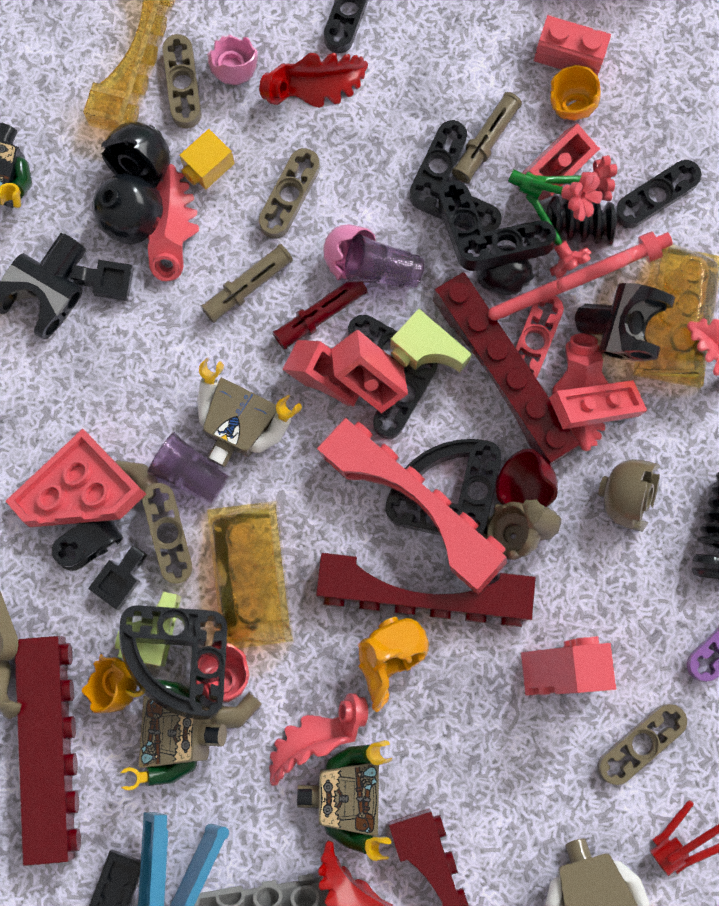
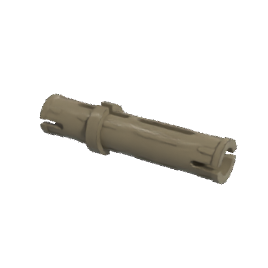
M511 92L503 94L502 99L476 137L468 141L465 146L466 152L452 169V174L456 179L463 183H469L481 163L489 159L491 156L490 150L522 105V101L518 96Z
M279 244L273 251L255 263L233 282L227 281L223 284L224 289L205 304H202L200 306L201 309L215 323L218 318L235 305L241 306L245 303V297L267 282L287 264L293 262L292 256L282 244Z

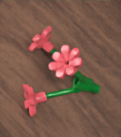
M607 155L603 156L602 159L594 161V172H583L581 175L541 176L527 172L525 175L513 169L508 182L520 187L519 191L526 194L525 198L534 207L542 221L553 225L538 200L542 190L560 194L563 199L570 200L568 209L573 211V217L579 221H584L585 216L590 217L594 212L592 203L598 204L601 200H612L611 192L615 189V181L611 177L617 174V165L611 164V158ZM570 183H572L571 185H565L564 187L558 186V185H554V184H570ZM556 231V245L554 249L560 259L556 265L550 268L552 276L555 275L556 279H559L566 274L567 270L570 271L577 267L578 264L588 262L591 259L589 255L592 252L587 247L579 251H572L566 240L562 241Z

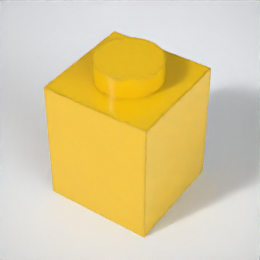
M210 129L206 130L179 155L183 165L181 172L186 179L193 185L199 183L205 190L235 164L232 151Z

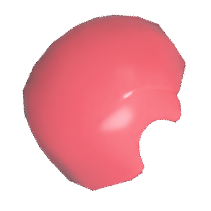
M230 643L226 645L223 702H230L243 693L250 675L246 655ZM203 656L197 662L199 670L205 674H212L218 669V662L212 656ZM196 680V685L203 683ZM218 682L204 683L202 695L206 699L215 702V700L209 698V688L211 684L218 686Z

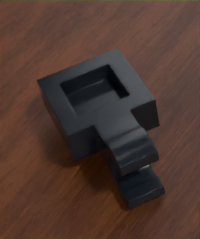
M98 259L97 269L73 265L70 279L74 280L73 283L80 286H93L92 292L94 296L128 301L134 268L131 264Z
M132 546L119 565L113 560H109L88 589L114 609L120 610L139 584L140 580L132 574L140 567L148 554L138 547Z

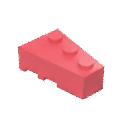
M599 636L564 641V647L521 652L525 695L616 690L611 643L599 644Z

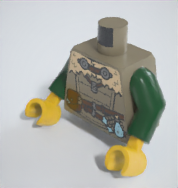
M157 679L171 691L188 698L189 689L183 684ZM126 689V692L132 697H139L144 694L141 689L139 691ZM143 696L139 767L145 769L144 772H138L130 767L123 769L120 773L133 772L136 775V782L133 786L121 788L130 791L137 788L140 783H145L146 786H155L177 782L195 770L197 761L208 759L209 746H224L227 739L226 726L224 724L211 723L210 719L198 720L177 715L162 708L148 696ZM195 699V702L201 703L200 699ZM202 706V710H209V707Z
M387 740L375 742L371 745L347 747L328 759L325 769L320 770L319 785H298L297 808H319V825L324 826L328 836L348 849L367 854L369 859L373 861L388 860L389 857L380 854L379 845L380 843L391 844V839L388 837H373L378 836L379 765L392 761V758L385 759L380 754L382 746L390 745Z

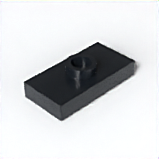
M113 849L110 850L89 906H130L140 880L141 860Z

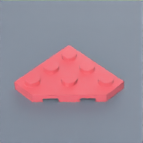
M82 428L6 500V503L29 527L120 520L146 493Z

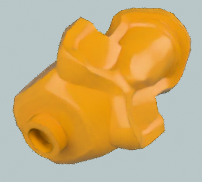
M398 617L389 618L383 621L378 626L379 629L373 631L368 638L358 643V658L360 661L358 667L366 678L368 691L373 702L372 709L375 712H379L389 701V678L397 672L410 671L412 667L423 661L428 654L429 641L426 631L419 622L412 618L401 620Z

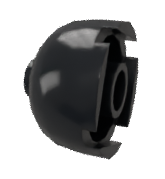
M141 122L121 124L109 133L101 147L104 146L105 148L101 154L102 158L115 175L124 173L136 175L146 180L155 188L164 178L170 165V150L161 132L154 126ZM144 169L148 171L147 174L140 175Z
M126 173L109 177L102 182L96 190L92 202L93 216L98 227L113 240L128 245L140 243L148 238L156 229L153 225L157 217L161 219L163 213L162 198L157 188L139 176Z

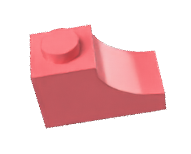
M297 340L282 370L303 385L319 390L347 406H354L359 395L334 377L332 350L321 341Z

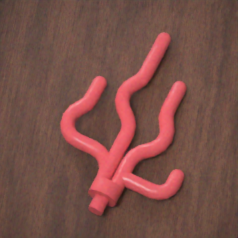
M652 231L639 236L638 245L489 309L488 317L494 321L614 272L644 257L648 263L662 258V250L673 245L672 238L668 232L656 237Z

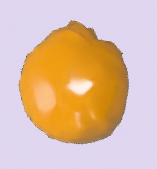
M100 654L99 661H94L93 663L96 671L89 677L88 683L82 688V693L91 702L90 710L94 713H111L124 710L134 699V697L126 692V689L136 691L137 685L132 678H129L130 674L124 661L116 657H105Z

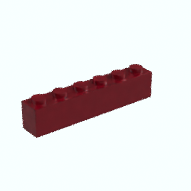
M63 636L18 639V651L15 655L17 702L21 703L20 713L17 714L23 866L69 862L75 858V851H80L81 848L80 829L74 828V813L79 811V794L77 790H72V776L77 775L78 761L76 753H71L70 738H75L76 735L74 716H69V702L74 700V683L72 679L68 680L67 665L72 664L73 651L71 643H66V637Z

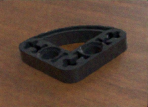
M481 439L449 441L423 452L405 467L407 469L411 466L423 475L429 469L442 462L455 458L469 457L458 504L451 503L449 507L454 512H458V515L464 512L468 516L475 517V522L480 525L476 531L482 536L484 535L501 466V452L495 443ZM484 450H489L491 457L495 458V461H488L486 467V475L493 474L491 479L482 474H471L473 470L477 473L480 472L481 462L476 456L483 455ZM475 482H481L487 486L488 494L484 499L474 500L468 495L469 486ZM391 488L386 501L385 511L393 524L441 536L436 526H431L426 522L427 514L422 509L420 510V523L414 522L416 519L415 514L404 513L402 518H397L396 511L392 510L393 506H399L401 501H405L408 509L418 511V504L401 492Z
M142 605L127 608L120 618L119 641L124 663L136 685L152 701L172 713L198 720H207L215 717L222 707L224 696L227 621L224 616L212 610ZM133 616H140L142 623L152 624L153 616L159 617L156 627L157 634H151L153 626L145 625L141 626L140 632L132 631V625L126 624V622H132ZM173 617L178 618L184 624L182 633L174 636L169 635L163 629L165 620ZM207 621H212L214 627L220 629V631H215L212 647L198 648V644L205 646L207 639L206 630L200 629V627H205ZM137 643L192 646L188 698L171 691L152 675L140 656ZM206 655L214 657L218 662L217 671L212 674L201 672L197 664L201 657ZM197 680L203 683L196 685L195 682ZM217 681L218 686L211 684L209 688V698L215 700L216 703L211 704L209 710H202V704L195 702V699L201 698L204 683Z

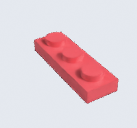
M634 380L561 390L549 397L562 429L639 417L647 411Z

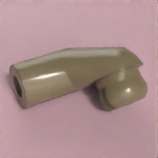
M121 460L115 461L143 491L149 485L158 483V479L147 465ZM156 489L153 490V496L149 497L148 500H151L156 496Z
M249 692L236 707H224L222 705L218 714L211 718L210 721L214 724H224L226 728H239L245 724L262 703Z

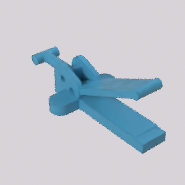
M158 812L143 813L138 906H164L168 830L167 815ZM212 823L205 827V833L170 906L195 905L225 839L229 836L228 828Z

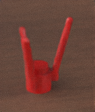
M690 800L679 810L663 832L652 839L656 847L650 850V853L667 876L674 872L678 874L688 866L719 853L718 843L691 856L688 854L719 834V824L684 846L676 837L671 841L668 839L693 807L694 803Z

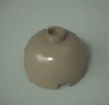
M631 459L615 466L609 477H602L598 495L604 497V509L608 517L616 524L629 529L644 531L648 524L647 521L642 520L644 511H648L650 505L653 508L658 492L660 475L654 474L653 471L660 468L659 464Z

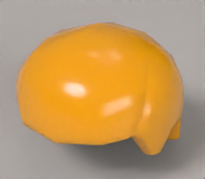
M580 65L566 67L552 78L550 102L552 109L560 118L573 121L589 117L599 106L601 98L600 81L598 76L589 67ZM571 101H576L571 105L567 106Z

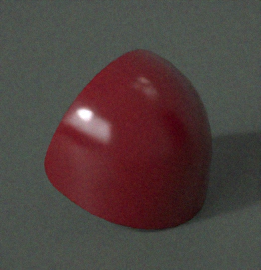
M528 448L516 452L506 461L499 473L496 495L502 505L509 502L523 504L525 500L537 499L541 505L547 507L557 497L558 482L556 474L551 465L534 449Z

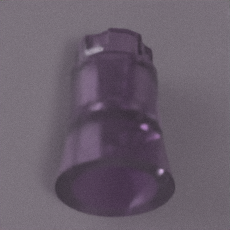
M358 234L352 240L345 263V274L349 282L376 283L400 288L404 286L416 288L421 282L424 272V259L420 258L419 255L412 254L408 250L379 243L361 234Z
M175 432L171 433L162 444L147 471L148 474L163 479L198 499L201 497L209 503H213L229 479L228 475L218 469V465L189 446Z

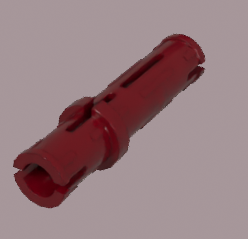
M354 275L353 278L327 294L305 311L303 309L297 311L296 317L272 332L274 338L281 348L286 350L287 347L306 334L312 335L317 331L316 327L362 295L367 294V288L357 275Z

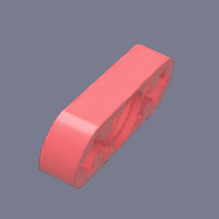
M557 296L532 306L515 347L518 352L521 350L525 354L521 355L523 360L526 355L539 358L538 362L532 358L528 365L535 378L538 377L563 314V303ZM546 303H550L553 305L552 311L556 315L550 314L545 326L538 324L543 310L538 308V306L544 307ZM530 333H538L544 339V346L538 350L531 349L527 346L525 337Z

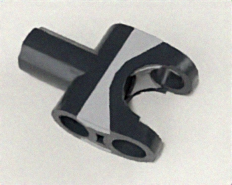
M60 233L41 262L24 253L18 255L0 281V314L7 313L15 300L19 301L24 298L38 296L40 312L38 314L39 319L34 328V334L41 339H48L66 320L82 296V287L68 280V277L72 272V266L77 265L85 254V247L72 237Z
M619 283L612 305L585 303L577 309L575 314L576 327L580 333L603 336L598 350L601 354L629 361L656 360L660 347L646 341V327L655 314L673 308L675 297L650 286L636 283Z

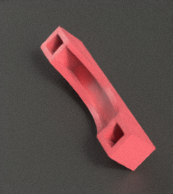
M345 418L317 448L321 457L347 480H365L385 485L401 492L418 504L431 518L442 536L447 549L451 572L479 595L507 564V557L503 554L506 551L505 547L491 535L485 539L476 531L479 527L478 524L466 513L462 512L460 515L455 513L449 507L451 501L441 491L435 489L431 492L422 484L425 479L414 468L409 466L405 469L396 462L399 457L390 447L384 443L379 447L370 439L373 434L362 423L358 421L354 425Z

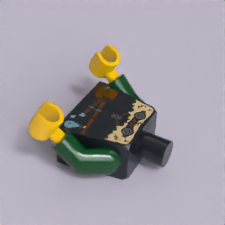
M0 123V205L19 208L21 207V198L33 184L29 163L25 160L19 147L13 145L18 133L17 130L8 124Z

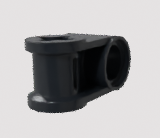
M112 520L79 523L54 542L52 556L64 569L76 571L83 568L96 557L108 552L106 548L116 542L118 545L124 537ZM68 546L76 549L74 551L76 557L73 560L66 556L65 549Z

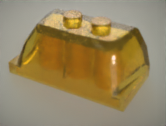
M672 245L662 250V258L651 262L647 286L673 295L675 297L673 308L655 314L648 322L645 332L646 341L660 347L659 355L656 360L635 361L633 376L701 388L704 384L707 364L705 356L708 351L701 352L697 349L699 340H691V333L687 330V324L690 321L699 322L705 318L707 319V324L710 325L714 318L719 285V256Z
M270 501L208 509L218 612L227 621V643L240 649L294 642L278 502Z

